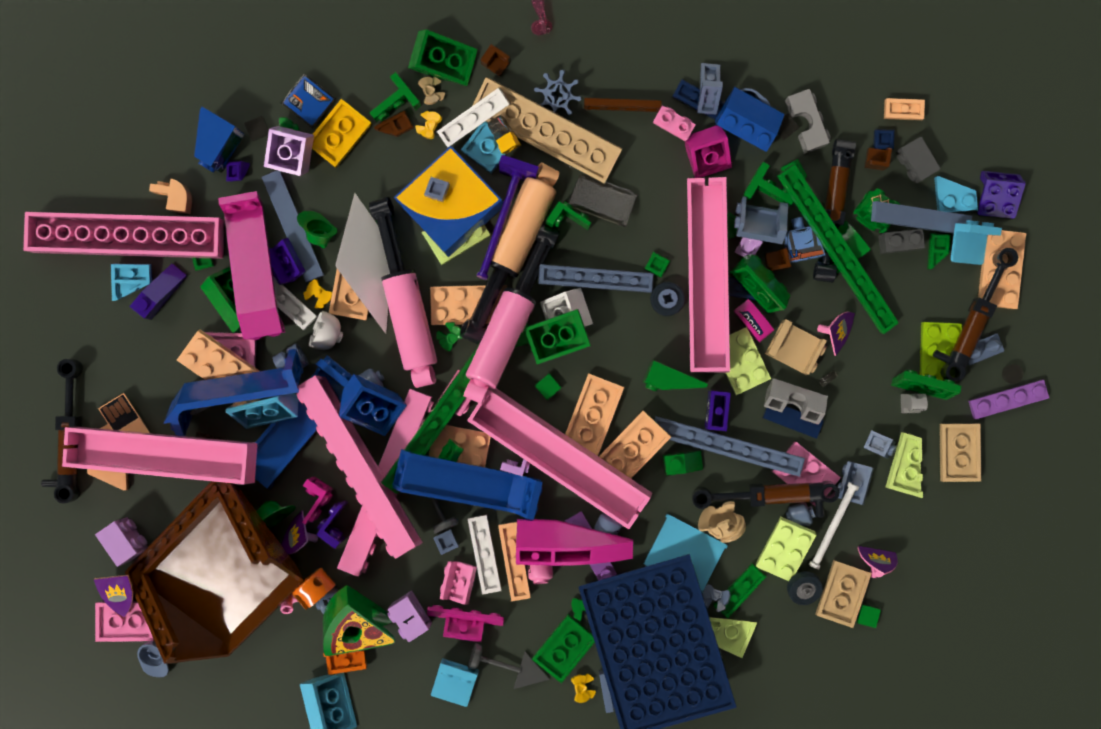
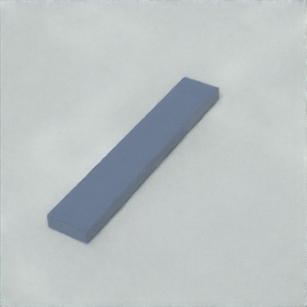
M277 170L263 176L262 180L286 237L289 238L306 271L303 273L305 282L308 283L325 276L312 244L306 239L305 230L297 222L298 211L281 171Z
M879 201L872 202L871 222L954 233L955 223L966 224V220L972 221V216Z
M540 264L538 284L652 293L653 273Z

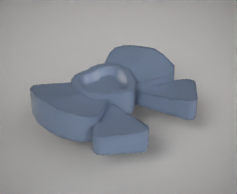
M708 584L703 590L706 608L714 600L715 602L718 601L717 612L726 610L725 605L729 603L731 597L730 591H720Z

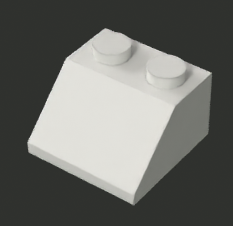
M581 288L563 292L540 302L546 320L579 309L584 326L593 324Z

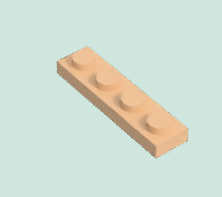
M517 521L499 524L511 601L531 598L525 565H516Z

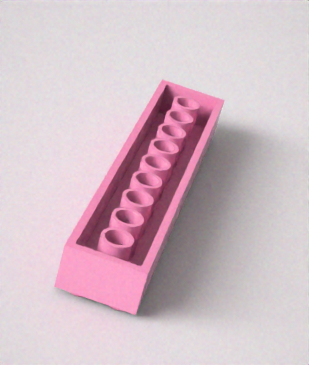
M25 212L23 251L50 254L223 259L225 221L213 217Z

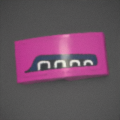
M749 299L734 310L735 315L745 324L748 331L759 343L774 331L766 318Z

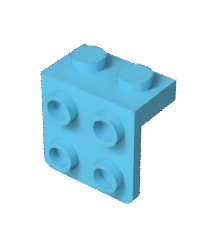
M966 220V224L955 223L951 261L982 265L984 263L988 235L1001 236L1002 228L994 227V223L982 222L981 226L978 225L979 221Z

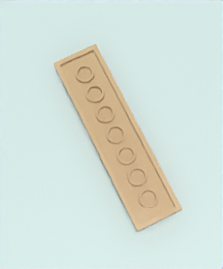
M488 77L485 78L473 105L499 87L511 103L489 118L487 122L508 133L514 132L517 138L605 184L623 148Z

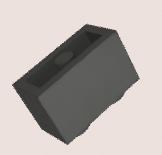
M922 137L915 139L896 151L899 162L905 165L908 170V177L915 184L941 169Z
M923 229L888 232L878 236L880 254L917 251L925 248Z

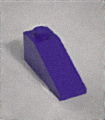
M171 264L137 296L129 307L144 319L152 320L187 275L174 264Z

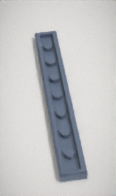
M655 416V421L671 436L669 439L671 441L798 477L801 475L805 458Z

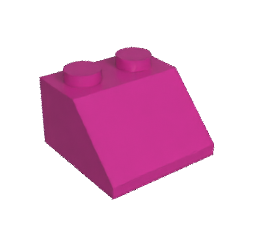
M717 125L692 133L687 141H685L686 152L695 178H701L732 168L728 137L720 126Z

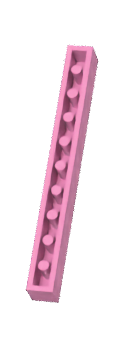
M409 389L404 401L407 406L396 421L378 466L384 477L400 456L401 449H405L424 422L426 413L431 412L434 402H432L433 397L414 389ZM362 505L337 569L357 577L366 572L369 566V562H367L368 556L373 555L376 548L374 542L376 537H379L376 533L377 527L375 523L371 522L366 516L367 510L364 505Z

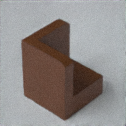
M491 44L480 61L481 65L500 77L510 64L511 59L510 56Z
M868 148L864 168L881 171L887 169L890 165L892 148L885 150Z
M787 248L764 254L767 269L772 272L791 267Z

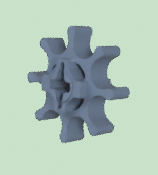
M560 70V77L556 81L550 78L549 73H545L543 77L548 82L545 89L540 87L534 88L535 92H542L545 96L544 102L540 105H550L555 113H557L558 108L562 107L566 109L568 115L573 114V111L569 108L570 100H582V96H575L572 93V87L578 84L579 80L576 79L571 84L564 81L565 70ZM560 89V93L563 94V96L559 97L557 100V95H555L554 92Z

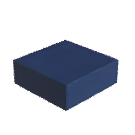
M874 130L873 148L881 150L892 148L893 150L894 130Z

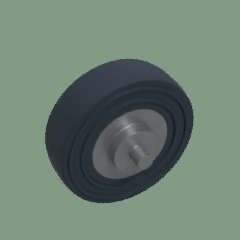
M808 571L795 574L787 584L789 597L798 605L812 604L818 600L823 590L818 576Z

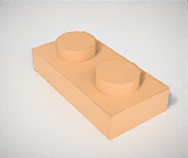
M886 98L884 102V119L923 120L925 100Z

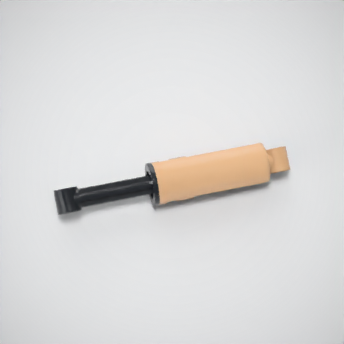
M543 162L538 165L539 170L536 179L527 177L524 180L504 223L490 267L493 268L491 276L471 318L467 319L461 327L460 337L475 344L481 342L486 332L484 325L507 276L518 277L557 194L553 186L558 180L559 171Z

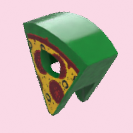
M348 585L340 589L328 602L323 615V649L325 656L362 651L393 644L395 637L383 627L392 623L388 617V612Z

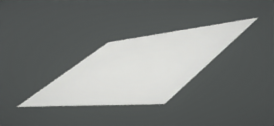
M354 193L335 266L386 334L388 304L381 277L390 274L379 227Z

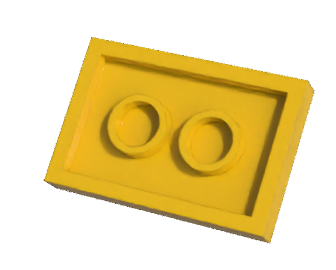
M341 99L312 134L314 135L312 149L337 168L372 123Z

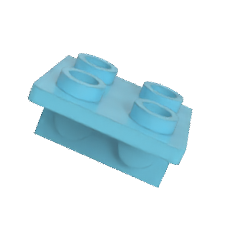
M442 658L431 696L467 707L479 670H469L466 665Z

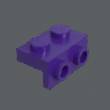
M289 238L282 239L277 245L269 249L272 273L279 285L294 282L306 272Z

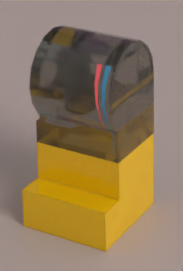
M502 115L488 122V127L494 135L502 154H508L521 146L507 120Z

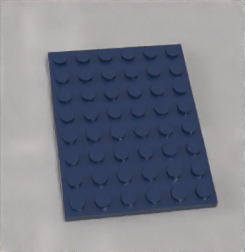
M690 554L579 586L620 729H662L737 708Z

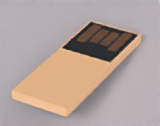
M125 393L98 408L112 430L150 433Z

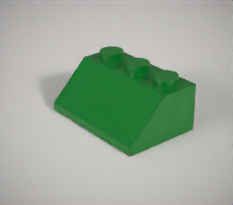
M753 254L744 256L730 273L767 313L785 310L791 296L787 292L786 286L774 278L773 272L761 264L762 261L758 256Z
M230 266L208 276L200 288L234 334L240 331L241 328L236 313Z

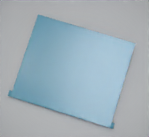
M666 514V520L643 564L649 566L690 554L701 592H703L724 549H727L728 545Z

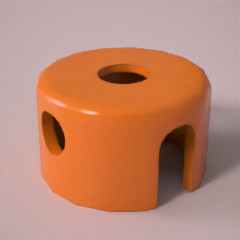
M319 568L304 579V582L294 590L292 595L307 610L308 607L310 608L324 597L336 584L323 568Z

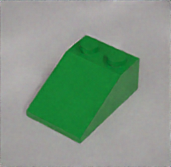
M427 29L420 30L417 34L408 68L429 76L467 86L478 49Z
M579 309L525 328L537 364L591 346Z
M651 361L642 381L646 384L645 388L657 392L658 389L707 388L708 386L705 382L656 361Z

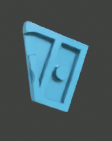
M940 176L934 178L938 211L956 213L978 210L975 190Z
M111 264L112 301L119 300L152 282L151 264Z

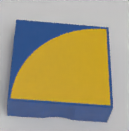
M452 146L447 148L394 197L398 204L418 223L447 257H450L462 246L475 230L495 216L503 205L502 199ZM430 177L449 182L450 186L444 202L425 197L424 193Z

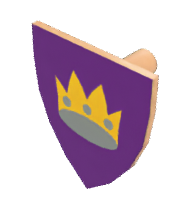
M129 575L95 578L96 588L104 602L113 611L125 617L133 602V589Z

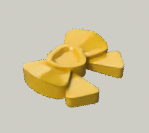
M425 111L421 114L427 120L425 126L416 125V132L427 139H433L437 124L443 118L436 112Z
M312 280L307 286V291L303 292L305 300H308L313 295L318 297L315 308H324V304L329 303L332 297V292L326 291L321 287L318 280Z
M576 675L571 678L576 692L574 701L577 703H585L594 697L596 691L587 690L585 685L594 680L591 675Z

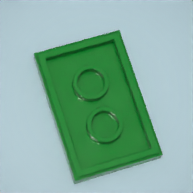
M567 614L534 654L532 660L562 684L595 643L593 635L571 615Z

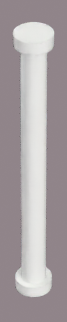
M848 482V489L813 561L809 562V565L815 569H820L821 566L819 564L855 491L859 489V486Z

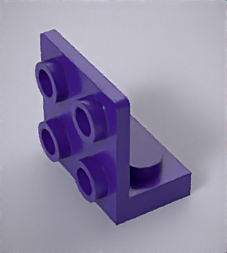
M982 171L980 179L984 184L977 214L1016 218L1026 184L1020 174Z
M346 500L341 503H335L328 512L331 514L330 517L323 519L317 527L319 531L316 535L334 549L342 544L345 537L342 536L343 532L336 527L331 528V525L348 504Z

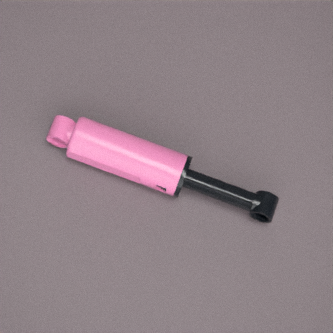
M389 197L369 202L370 213L373 219L377 220L390 274L381 277L403 368L406 371L411 370V378L415 388L435 384L436 376L431 365L437 363V357L415 270H405L392 220V215H394L393 203Z
M542 224L535 240L536 245L516 288L504 289L467 370L466 377L470 381L464 392V397L482 404L488 389H496L517 341L524 331L528 318L536 305V301L529 294L539 275V265L544 264L550 249L554 248L560 231Z

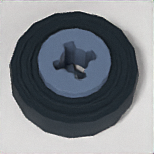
M663 282L653 289L650 302L654 311L659 315L673 316L683 308L685 298L682 289L677 284Z

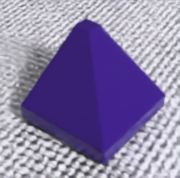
M243 161L227 162L226 181H242L250 163Z

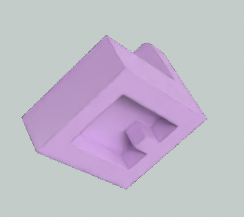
M742 237L735 253L743 257L749 254L756 255L763 241Z
M507 459V462H502L500 470L523 476L524 472L528 473L530 463L523 459L522 466L520 467L518 462Z

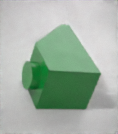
M701 451L663 455L666 475L685 474L703 470Z

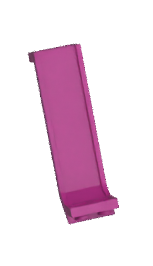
M257 191L218 198L219 206L225 218L236 313L243 339L258 340L264 336L275 337L280 335V333H285V326L277 309L263 203Z

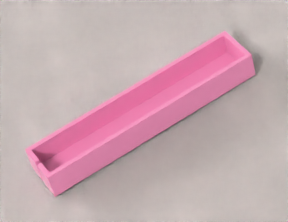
M726 177L709 178V186H705V178H688L690 372L730 373Z
M315 375L298 386L299 392L296 393L297 398L306 405L307 415L311 420L315 421L317 432L321 437L324 436L327 441L326 447L331 454L334 453L337 458L336 464L341 471L344 470L348 485L355 489L358 502L364 505L367 510L366 516L371 522L375 523L377 527L376 533L380 539H384L386 542V550L389 555L394 556L396 559L422 544V540L393 491L380 483L384 476L354 424L340 418L341 402L327 378Z
M497 388L488 389L482 404H477L467 420L627 529H630L639 513L651 498L652 492Z
M65 427L64 445H78V448L63 449L62 467L250 484L255 483L258 443L87 427Z

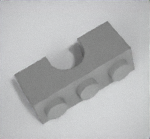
M810 89L788 96L785 103L790 117L803 116L809 122V129L798 136L804 154L827 146L830 143V134L827 129H824L822 123L824 121L821 111L817 110L815 94L811 93Z
M773 378L766 391L764 407L782 413L787 404H794L801 411L800 419L819 425L826 414L828 396Z

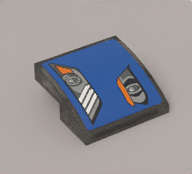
M304 73L282 100L281 104L313 129L336 98Z

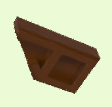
M404 110L374 126V129L399 137L414 129Z

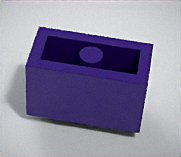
M708 391L705 429L727 431L731 393Z

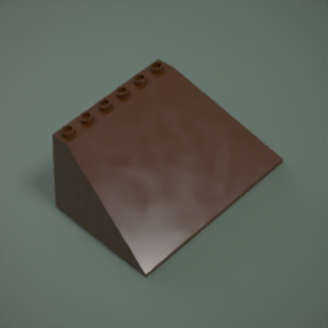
M211 481L125 571V575H129L133 593L164 664L229 657L304 582L296 564L235 483Z

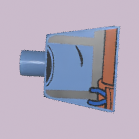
M803 217L791 219L793 230L787 231L784 238L790 263L824 256L825 252L821 242L811 227L805 228Z

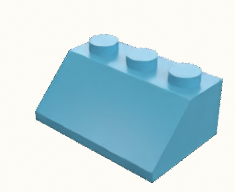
M295 393L234 402L226 408V413L248 429L298 417V398Z
M344 673L323 675L300 684L310 729H354L357 727Z

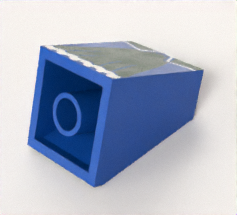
M201 107L194 157L200 160L198 164L213 173L215 170L221 173L243 138L244 133L234 125Z

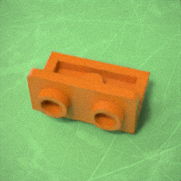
M365 650L325 656L323 653L324 657H326L328 675L367 669Z

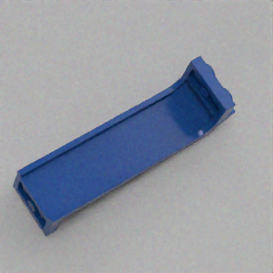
M297 348L288 351L284 368L184 383L171 402L163 424L170 423L171 430L175 432L176 436H185L192 418L190 409L298 393L300 377L304 371Z
M326 356L324 360L320 359L316 363L317 369L311 378L315 375L326 377L341 402L343 389L352 375L329 356ZM299 399L298 417L271 423L255 442L258 443L255 479L269 490L274 486L273 482L317 431V424L309 418L306 413V405L301 403Z
M401 449L392 488L403 493L518 514L526 519L534 520L538 511L539 496L543 490V482L524 475L520 476L506 471L415 454Z

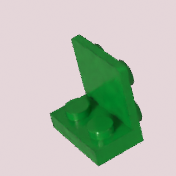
M559 201L547 218L546 226L554 228V226L558 227L564 219V215L586 230H589L591 222L589 221L590 218L584 213L580 212L578 214L573 211L574 207L565 201L561 203Z

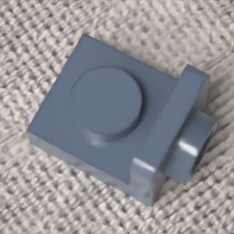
M871 430L864 448L888 459L889 456L894 455L897 446L893 439Z

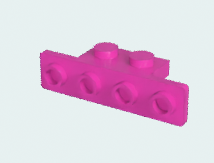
M439 605L427 607V616L446 618L443 637L481 642L484 624L503 626L504 617H500L501 615L497 613L486 615L476 610L464 612L460 608H451L449 610L443 609L444 607Z

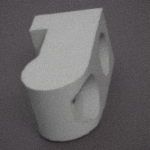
M901 394V413H921V411L927 410L928 401L926 394Z

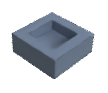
M430 177L424 195L425 197L444 202L450 184L449 182Z
M452 529L433 537L441 555L459 547Z

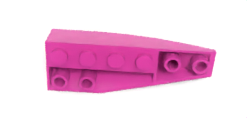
M517 519L516 565H587L633 559V539L559 520Z

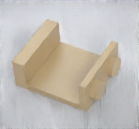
M784 319L779 325L765 354L805 375H809L810 372L813 373L817 368L818 363L816 361L819 355L822 356L827 348L825 345L827 340L819 339Z

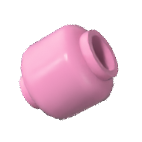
M528 565V578L533 581V584L549 583V580L553 578V566Z

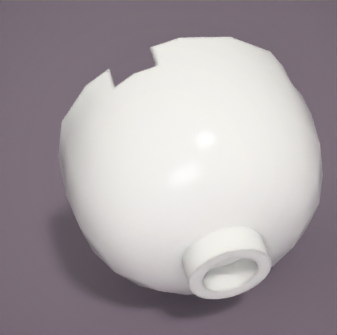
M325 311L319 313L313 326V336L310 335L309 347L328 350L336 342L340 343L343 332L340 331L341 324L334 315Z

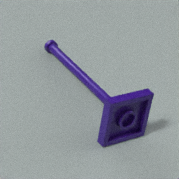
M501 155L499 173L510 176L512 179L480 272H477L476 276L478 278L488 279L487 273L519 180L524 181L527 177L536 179L539 170L538 166Z

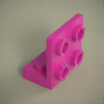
M315 476L307 479L303 485L307 488V493L314 497L316 495L319 496L302 522L305 525L309 522L313 523L314 520L319 518L322 513L320 508L325 504L327 505L333 496L331 494L333 488Z

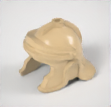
M730 501L724 503L719 508L714 506L705 508L700 515L698 529L699 531H708L715 538L721 539L722 543H728L737 540L744 534L746 523L742 515L734 512L735 502Z

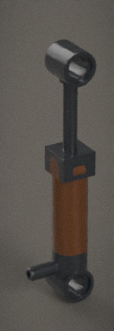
M835 139L833 144V160L825 211L836 227L844 225L846 214L844 207L850 168L856 149V142ZM824 249L823 261H816L813 280L833 283L836 277L837 266L830 263L831 257Z
M1001 249L993 255V264L997 268L983 298L979 297L972 300L968 309L969 315L950 356L938 350L934 351L933 357L946 362L940 371L941 377L944 380L958 382L965 377V369L988 319L992 318L997 308V305L991 303L990 300L1004 270L1018 262V253L1014 249ZM1003 254L1008 256L1007 263L1002 259ZM952 367L956 370V375L954 377L950 375V369Z
M63 359L57 364L58 374L66 378L65 416L55 417V430H58L57 480L43 479L41 481L42 487H56L54 498L62 504L73 502L80 495V489L77 486L78 468L62 467L63 449L78 448V445H64L65 427H82V416H73L74 378L80 376L83 371L81 362L75 359ZM69 364H71L73 367L71 373L67 371V367ZM65 489H68L70 492L68 498L64 494Z
M831 481L778 485L749 484L750 492L711 494L705 487H699L694 490L692 501L695 507L699 509L709 507L712 501L750 499L751 507L765 506V504L815 502L816 517L821 518L824 517L823 501L828 503L835 502L840 492L838 487ZM827 487L833 488V493L830 496L824 495V490ZM702 493L707 496V500L699 502L696 497Z

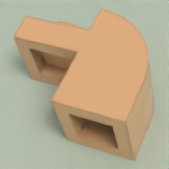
M170 179V185L157 181V184H150V192L168 196L167 210L191 214L192 195L184 184L174 179Z

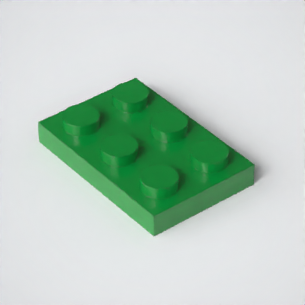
M914 370L902 372L892 378L891 386L944 400L960 394L962 387L955 384V381L938 380L933 375L922 376Z

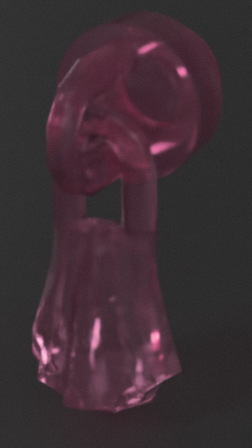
M532 0L531 3L540 20H535L532 23L531 30L533 34L538 36L544 35L552 30V23L546 19L544 0Z

